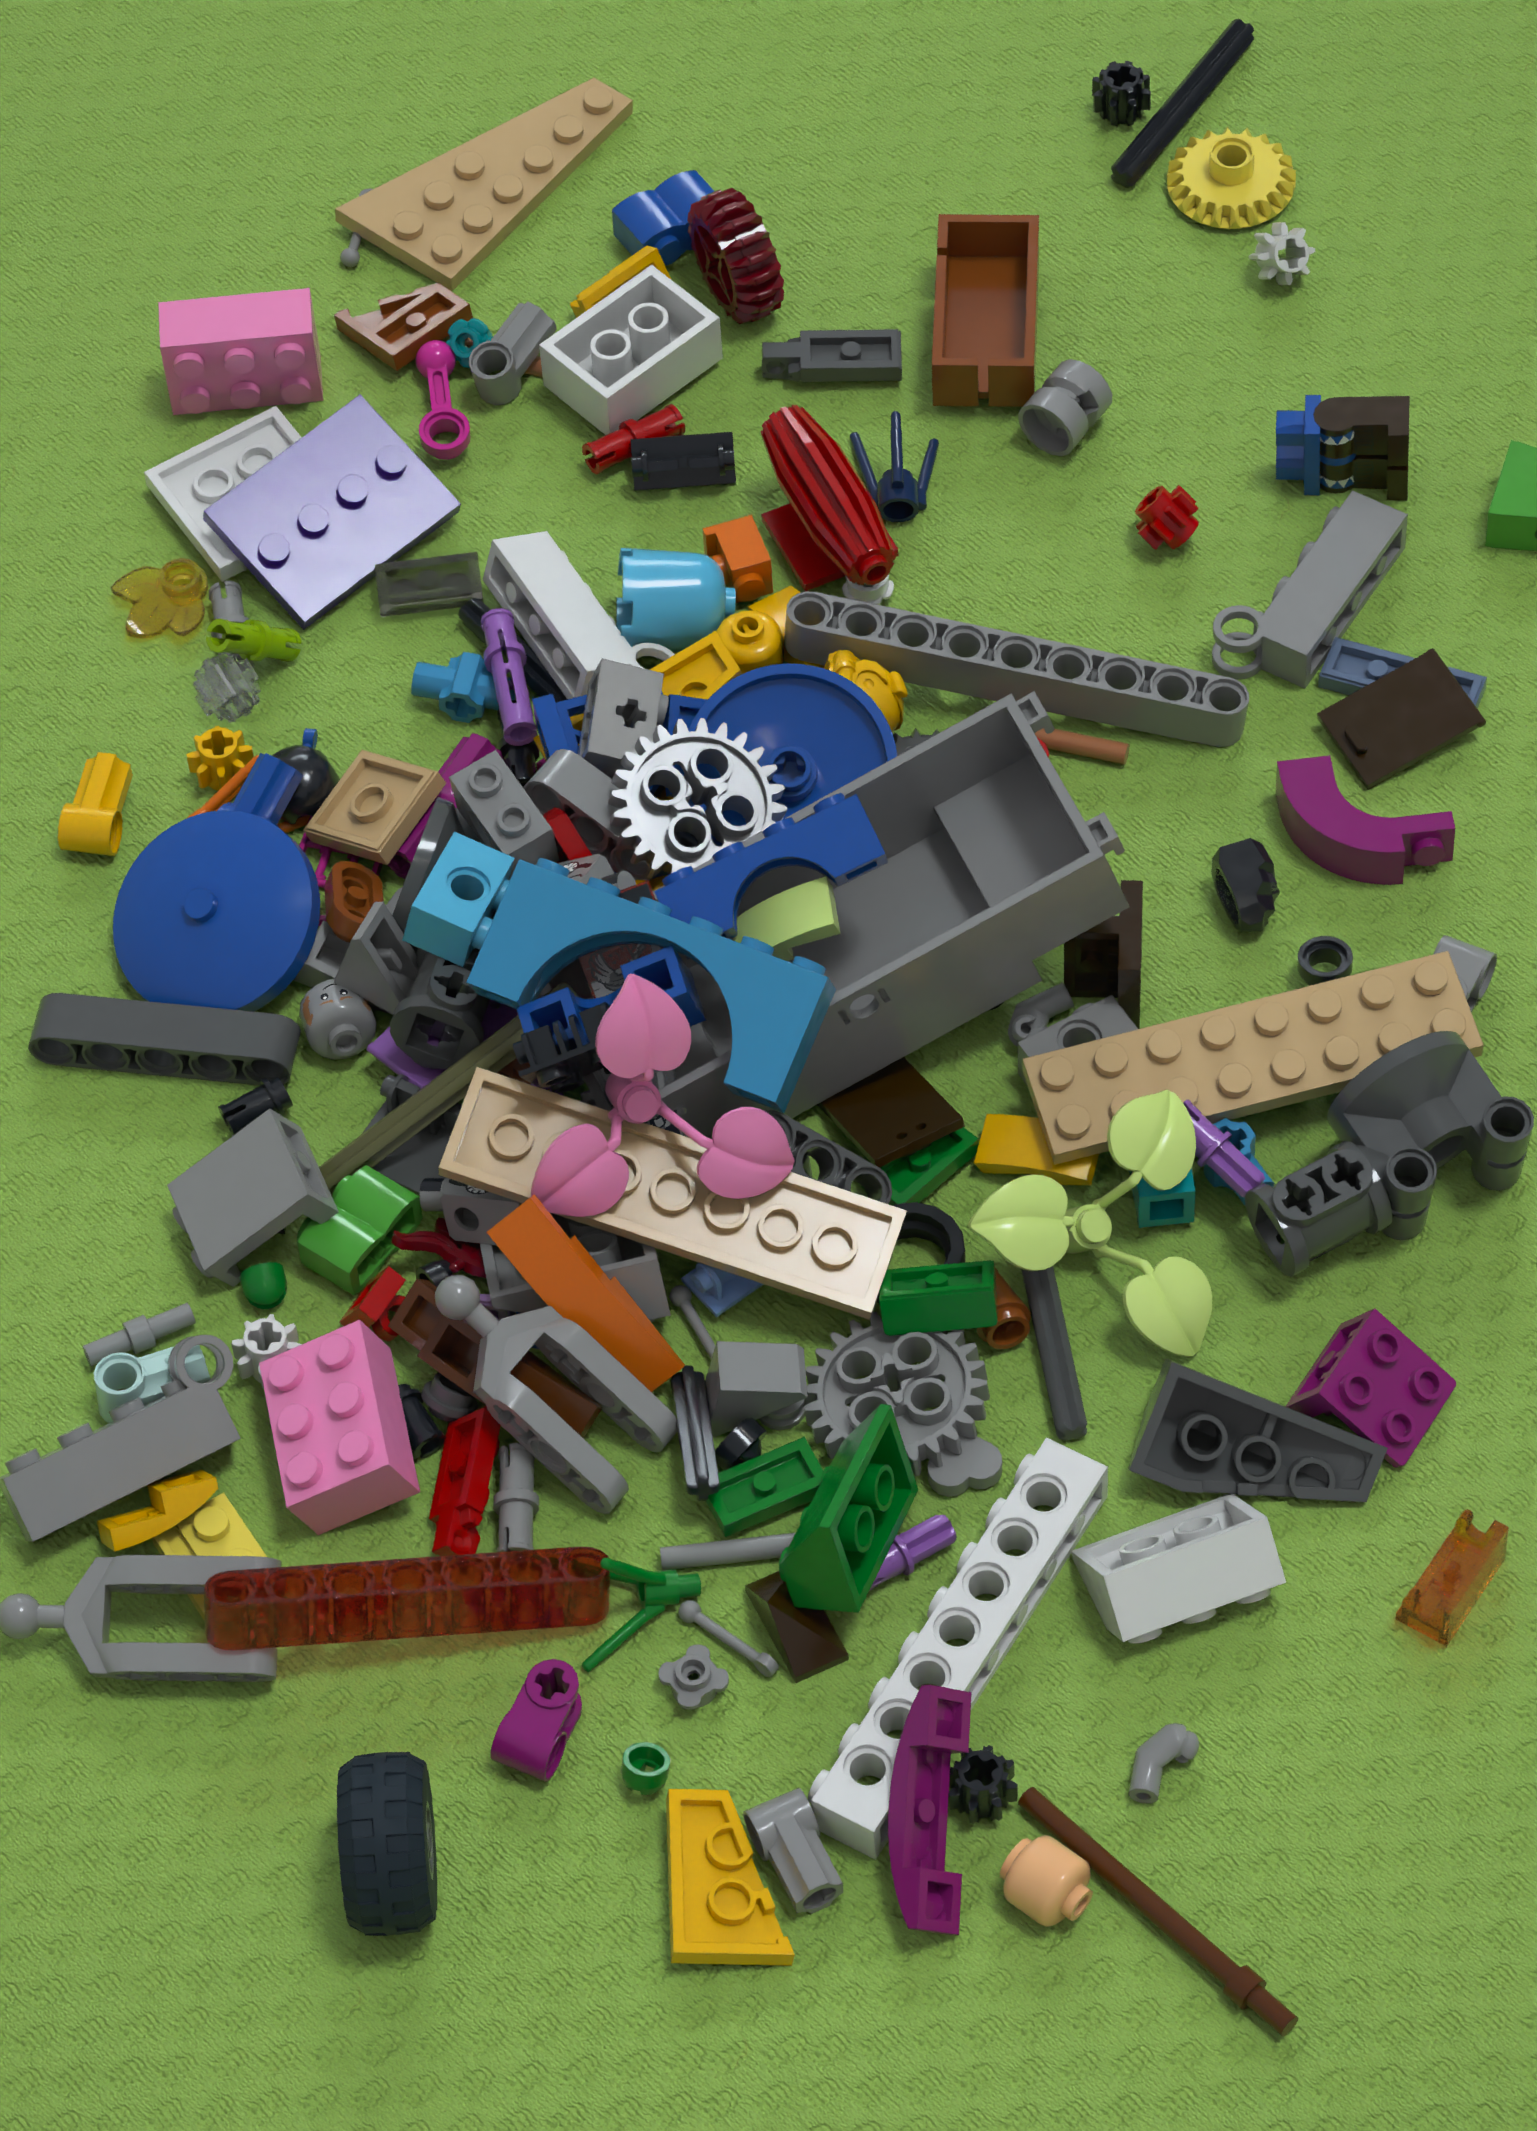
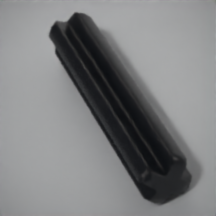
M686 1365L682 1368V1372L676 1373L670 1379L675 1416L677 1418L676 1424L685 1488L688 1494L696 1495L698 1501H707L709 1495L718 1493L720 1481L704 1374L694 1371L693 1366Z

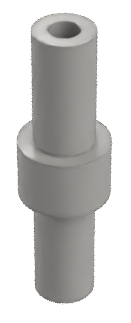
M185 1303L148 1319L141 1315L122 1323V1330L82 1347L92 1367L97 1365L102 1358L112 1353H125L132 1350L134 1354H138L155 1347V1340L196 1323L189 1304Z

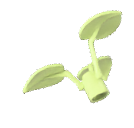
M1164 1090L1127 1102L1112 1117L1107 1132L1110 1154L1121 1168L1133 1172L1128 1179L1106 1195L1095 1199L1092 1204L1067 1209V1194L1060 1183L1044 1175H1026L1016 1178L994 1191L974 1213L968 1223V1228L991 1245L1006 1261L1023 1270L1041 1271L1055 1265L1062 1259L1065 1253L1077 1254L1092 1250L1097 1258L1106 1257L1139 1269L1144 1275L1131 1279L1123 1290V1305L1131 1324L1145 1339L1161 1350L1177 1356L1191 1357L1200 1350L1212 1312L1213 1296L1211 1286L1203 1271L1195 1263L1177 1256L1162 1259L1153 1269L1147 1260L1110 1248L1106 1244L1112 1232L1111 1220L1105 1211L1108 1205L1134 1188L1142 1177L1156 1190H1168L1179 1184L1192 1168L1196 1152V1136L1191 1116L1181 1099L1174 1092Z

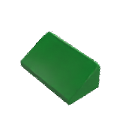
M987 1260L887 1269L880 1288L879 1297L884 1333L892 1336L904 1335L910 1332L926 1333L993 1327L997 1325L998 1311L994 1261Z

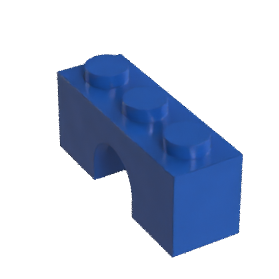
M673 945L620 966L624 980L629 974H635L663 989L683 1011L690 1027L706 1021L692 973ZM622 986L609 995L594 999L576 997L569 987L516 1007L523 1032H530L549 1025L559 1053L562 1054L552 1023L557 1020L562 1023L573 1050L577 1048L570 1028L568 1016L575 1014L583 1028L587 1042L590 1043L579 1012L600 1005L603 1002H607L610 1006L619 994Z

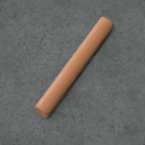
M1043 728L1035 733L1036 737L1042 740L1047 748L1051 750L1124 765L1127 762L1130 747L1128 743L1054 729L1052 733L1047 734Z

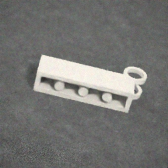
M547 531L492 540L483 581L501 607L513 614L514 625L567 699L587 695L588 684L602 658L643 668L636 661L639 657L652 656L665 661L675 655L668 648L655 643H640L631 647L625 637L621 636V632L616 627L614 619L606 613L593 595L589 585L584 583L569 562L565 552L560 550Z

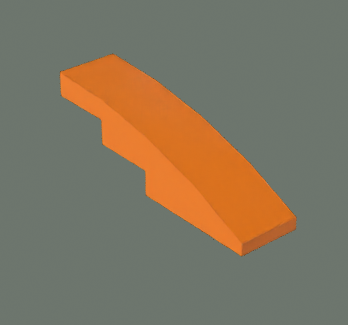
M535 1194L486 1232L548 1306H552L563 1318L570 1319L587 1331L649 1391L653 1392L684 1368L685 1364L615 1276L611 1279L608 1278L575 1235L571 1238L568 1237Z

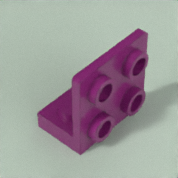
M1374 1308L1339 1325L1285 1407L1310 1417H1315L1322 1413L1326 1416L1336 1415L1358 1436L1387 1447L1384 1459L1394 1468H1398L1406 1464L1456 1387V1381Z

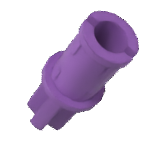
M1187 1099L1183 1104L1191 1116L1195 1129V1155L1199 1158L1197 1164L1200 1167L1207 1164L1241 1197L1245 1198L1248 1190L1264 1182V1174L1229 1142L1232 1137L1230 1132L1227 1131L1223 1134Z
M935 1515L900 1535H896L870 1590L901 1573L907 1576L914 1572V1564L953 1544L957 1536L950 1520L945 1515Z

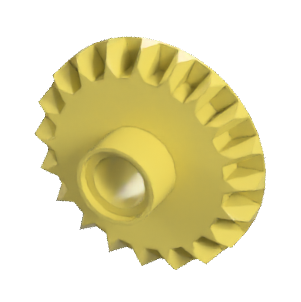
M1228 126L1223 134L1220 135L1207 130L1203 139L1190 137L1187 147L1177 148L1174 160L1169 161L1167 173L1168 193L1176 207L1192 220L1207 226L1223 229L1252 227L1272 219L1289 204L1296 184V170L1293 169L1292 158L1290 155L1283 153L1281 143L1270 144L1266 134L1253 137L1248 128L1241 134H1232Z

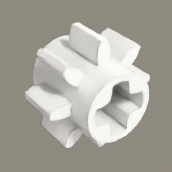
M1275 222L1271 228L1272 235L1268 233H1256L1254 235L1258 244L1255 253L1249 255V259L1256 261L1261 268L1258 275L1259 279H1271L1276 275L1278 285H1291L1293 280L1292 273L1298 275H1308L1310 273L1306 264L1309 255L1315 252V248L1308 247L1303 239L1306 232L1304 228H1293L1288 233V227L1285 222ZM1285 249L1286 257L1279 259L1278 250Z
M269 1314L267 1318L258 1319L252 1323L249 1321L244 1322L245 1332L243 1339L232 1340L231 1343L234 1358L239 1360L237 1365L240 1377L246 1379L253 1376L262 1384V1388L264 1387L259 1363L302 1345L297 1343L299 1338L296 1325L292 1323L284 1327L275 1320L274 1314Z

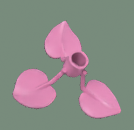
M629 974L626 977L619 994L603 1015L596 1033V1053L600 1062L611 1072L605 1086L606 1095L615 1107L608 1113V1118L611 1120L610 1138L606 1141L605 1136L596 1126L582 1124L564 1131L553 1141L539 1163L531 1188V1196L535 1194L549 1213L574 1217L594 1216L605 1212L617 1203L625 1192L629 1179V1169L626 1161L620 1154L614 1152L621 1143L622 1121L626 1120L635 1124L644 1123L652 1119L656 1114L663 1116L694 1142L707 1149L697 1164V1174L704 1185L715 1194L732 1199L754 1197L773 1189L793 1169L795 1160L786 1134L778 1121L764 1110L755 1107H740L725 1113L715 1123L711 1139L696 1130L661 1101L660 1092L651 1081L654 1077V1070L670 1071L679 1067L684 1062L690 1050L691 1029L685 1014L677 1003L663 989L638 975Z

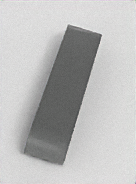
M50 993L40 1000L28 1049L36 1059L56 1066L261 1086L260 1080L264 1077L268 1081L278 1077L284 1085L290 1080L301 1029L292 1019L273 1013Z

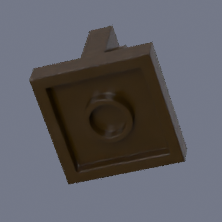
M1121 880V890L1130 907L1121 911L1120 916H1112L1064 943V985L1070 997L1106 998L1113 995L1114 998H1118L1119 1005L1136 1027L1140 1029L1143 881Z

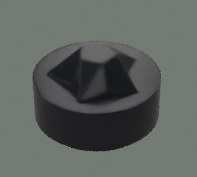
M746 1418L716 1448L717 1464L723 1470H727L760 1456L761 1441L767 1434V1431L753 1418Z

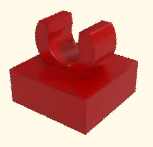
M390 1266L386 1267L368 1281L339 1323L346 1326L361 1320L368 1328L372 1326L374 1333L380 1339L387 1342L392 1341L399 1334L388 1327L390 1323L388 1311L397 1312L405 1299L404 1296L396 1294L406 1279Z

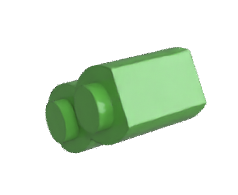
M367 1165L360 1168L352 1176H345L337 1184L332 1195L339 1211L337 1214L323 1224H319L307 1217L297 1234V1246L301 1264L352 1295H356L363 1290L368 1281L378 1274L387 1258L400 1249L391 1243L393 1232L413 1233L423 1219L418 1195Z

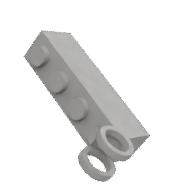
M1352 491L1340 508L1335 506L1330 510L1324 522L1322 533L1316 542L1309 541L1304 546L1298 559L1297 568L1290 578L1287 576L1281 578L1273 593L1272 603L1264 613L1248 606L1237 605L1225 608L1216 615L1213 622V637L1216 642L1212 649V663L1217 672L1223 676L1240 680L1250 678L1262 669L1302 688H1306L1326 660L1334 638H1341L1405 549L1408 514ZM1235 618L1247 619L1254 624L1253 635L1244 632H1233L1225 635L1221 628L1227 621ZM1224 649L1233 653H1246L1253 650L1256 658L1249 665L1235 667L1225 663L1221 658V653Z
M197 1335L181 1340L174 1346L168 1358V1371L172 1381L161 1386L164 1397L145 1406L140 1397L109 1411L113 1422L92 1431L89 1423H85L58 1436L57 1439L61 1447L40 1457L37 1449L34 1448L7 1461L5 1465L9 1473L0 1477V1488L25 1540L31 1542L38 1540L241 1439L217 1390L228 1381L233 1370V1357L229 1347L221 1339L212 1335ZM196 1345L208 1348L216 1360V1369L213 1376L203 1384L192 1380L185 1369L186 1355Z

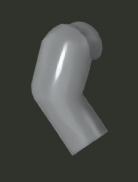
M1063 982L1016 1005L1008 1028L1009 1039L1014 1045L1018 1047V1042L1023 1040L1033 1030L1039 1027H1047L1051 1017L1074 1007L1070 994Z
M1167 1724L1139 1746L1135 1753L1129 1789L1130 1798L1146 1804L1156 1802L1159 1797L1163 1767L1172 1759L1180 1763H1186L1189 1759H1193L1199 1749L1197 1735L1191 1731H1186V1727L1183 1724Z

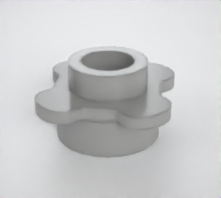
M703 1645L690 1646L685 1656L675 1662L663 1663L658 1672L660 1682L671 1687L672 1694L677 1700L678 1705L688 1710L709 1704L715 1698L717 1692L724 1691L729 1684L727 1671L715 1666L710 1659L709 1649ZM696 1673L699 1675V1678L697 1680H690L688 1676Z

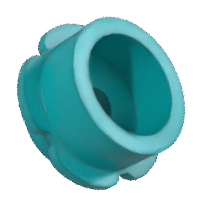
M472 318L469 321L460 319L449 328L448 335L450 337L446 343L455 353L456 361L458 360L462 367L470 368L469 357L472 350L483 342L491 341L493 336L483 321ZM467 338L473 341V345L470 348L465 345Z

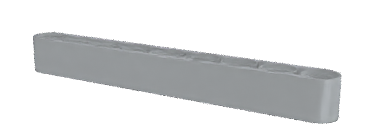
M805 591L798 593L789 600L786 608L784 646L793 658L801 661L825 665L830 653L838 650H849L860 660L875 661L889 672H898L906 683L998 701L1011 693L1017 701L1035 691L1046 712L1215 747L1234 745L1240 740L1244 731L1249 704V692L1240 681L1230 677L818 592Z

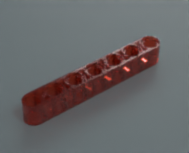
M567 1547L225 1571L211 1576L205 1583V1636L210 1644L222 1650H248L587 1626L597 1624L609 1614L610 1571L600 1566L601 1560L609 1557L601 1550L593 1547Z

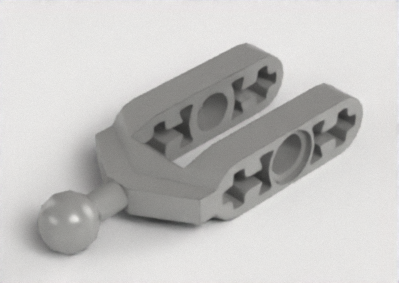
M463 1275L448 1276L438 1285L435 1292V1304L440 1313L452 1320L464 1319L482 1336L479 1345L473 1392L486 1403L491 1416L581 1501L597 1512L609 1514L629 1490L624 1477L540 1397L512 1376L510 1371L535 1344L545 1357L572 1383L603 1407L602 1411L633 1440L653 1452H661L678 1432L676 1416L587 1331L570 1319L563 1318L552 1306L498 1320L480 1303L479 1289L470 1278Z
M122 1555L116 1557H96L66 1600L65 1605H40L35 1598L23 1593L13 1594L0 1603V1630L9 1638L24 1639L32 1636L39 1628H65L93 1677L147 1681L276 1680L277 1648L273 1646L235 1643H109L111 1592L223 1595L276 1594L280 1592L282 1561L258 1556Z

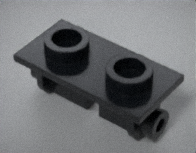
M732 432L630 439L634 490L736 483Z

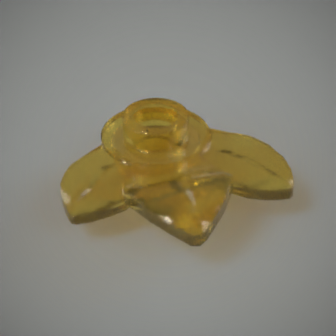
M179 558L171 560L162 569L143 566L122 576L111 586V592L114 595L133 604L126 621V633L130 637L140 639L152 638L162 634L168 628L175 634L184 637L195 630L204 618L205 608L201 599L207 593L208 580L204 570L190 559Z

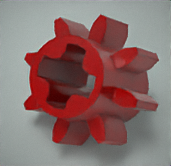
M1162 485L1154 488L1142 499L1135 510V514L1141 519L1136 525V528L1139 530L1138 534L1154 550L1163 541L1171 549L1178 548L1191 537L1199 525V521L1192 515L1198 510V507L1195 505L1196 501L1180 485L1171 493Z

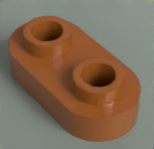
M340 861L333 865L324 885L326 920L338 938L350 943L374 902L384 901L383 885L375 872L361 864L351 861Z

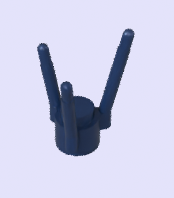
M894 411L890 416L891 469L883 473L878 484L860 435L857 432H852L850 440L867 490L874 499L881 517L890 522H905L915 518L919 510L927 508L926 492L936 460L939 441L935 438L929 441L917 482L910 471L903 469L901 415L898 411Z

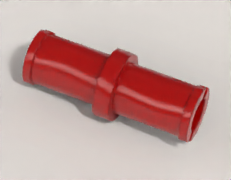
M669 404L665 408L638 421L634 419L623 421L620 423L618 430L593 442L583 444V455L586 456L590 453L593 455L585 459V462L594 474H600L603 470L632 457L630 439L683 435L685 433V423L678 425L674 423L682 420L683 417L673 404Z

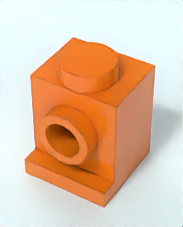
M752 515L702 528L704 554L718 563L723 571L727 588H735L736 603L752 601L760 596L773 593L771 558Z

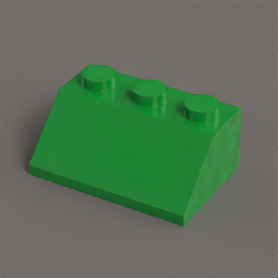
M880 1404L840 1444L830 1466L825 1467L823 1470L820 1486L810 1506L805 1507L802 1512L800 1526L789 1547L782 1551L779 1561V1573L782 1581L786 1582L794 1607L859 1613L919 1489L891 1405Z

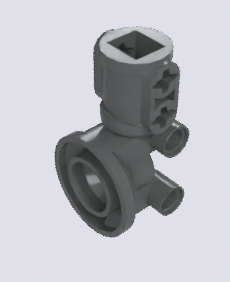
M437 797L392 915L403 934L411 906L454 831L480 842L459 810L455 808L454 803ZM496 910L494 911L493 915L491 916V919H494V916H495V914H496V912H497ZM418 948L416 964L419 971L409 997L403 999L394 1010L390 1021V1034L395 1044L411 1057L415 1063L424 1068L448 1069L484 1041V1029L481 1024L490 999L478 995L466 983L480 951L476 948L472 950L463 967ZM429 1036L440 1039L438 1046H432L427 1043Z
M1439 1031L1423 1035L1400 1045L1374 1061L1340 1091L1328 1110L1327 1120L1341 1143L1330 1148L1327 1156L1284 1177L1277 1184L1270 1186L1262 1183L1248 1190L1245 1194V1207L1249 1221L1267 1256L1276 1268L1289 1277L1305 1271L1310 1265V1261L1351 1241L1364 1231L1371 1234L1382 1231L1386 1236L1394 1240L1412 1239L1422 1232L1426 1224L1437 1176V1168L1451 1161L1462 1151L1466 1150L1472 1158L1471 1171L1474 1179L1481 1186L1489 1190L1502 1191L1517 1183L1522 1172L1534 1126L1533 1113L1524 1101L1515 1097H1501L1458 1033ZM1281 1237L1285 1241V1243L1282 1245L1280 1244Z

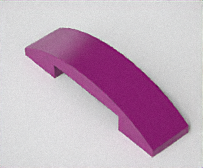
M921 1685L899 1740L889 1797V1855L897 1899L908 1929L945 1935H959L962 1874L945 1871L951 1754L969 1753L972 1693L935 1685Z

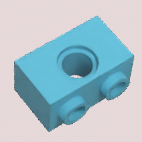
M454 831L411 906L402 941L463 967L474 948L480 950L493 921L491 916L495 910L497 911L509 884V876L515 858Z

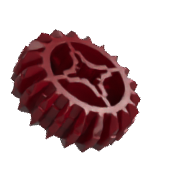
M732 187L723 191H714L691 204L687 219L689 223L688 233L692 239L691 248L696 255V264L700 267L703 274L702 279L706 281L710 293L714 295L718 305L723 307L726 316H731L738 324H743L748 321L760 320L781 308V302L784 300V279L780 274L781 264L776 257L775 251L777 249L770 240V232L766 231L762 217L756 214L754 205L747 201L744 194Z

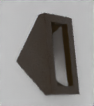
M779 1571L745 1585V1591L795 1683L849 1660V1655L825 1611L794 1607L786 1582L782 1581Z

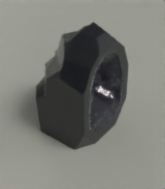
M1252 838L1222 846L1212 858L1211 874L1217 895L1227 916L1235 928L1241 932L1263 931L1264 927L1268 924V918L1275 912L1274 901L1280 894L1275 879L1274 864L1263 844Z

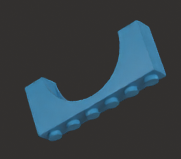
M539 858L536 865L521 859L518 860L466 982L478 995L516 1009V1007L536 1000L542 989L557 973L576 959L604 947L630 943L649 944L664 948L673 945L678 953L699 964L715 979L725 998L732 1026V1050L724 1084L735 1095L785 1113L836 991L829 977L824 976L826 971L824 966L800 956H795L792 963L772 956L775 950L773 947L748 936H743L741 943L722 937L723 929L699 917L692 916L689 924L670 917L672 909L650 898L640 897L638 904L618 897L621 891L619 888L603 880L590 877L587 884L568 878L570 870L548 859Z

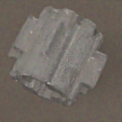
M225 652L218 653V656L204 660L201 668L195 671L194 676L197 681L193 682V686L198 692L195 698L207 716L215 713L220 721L227 719L229 723L252 713L251 709L254 705H258L260 701L257 694L261 692V689L256 683L259 676L249 660L246 658L239 662L234 654L228 656Z

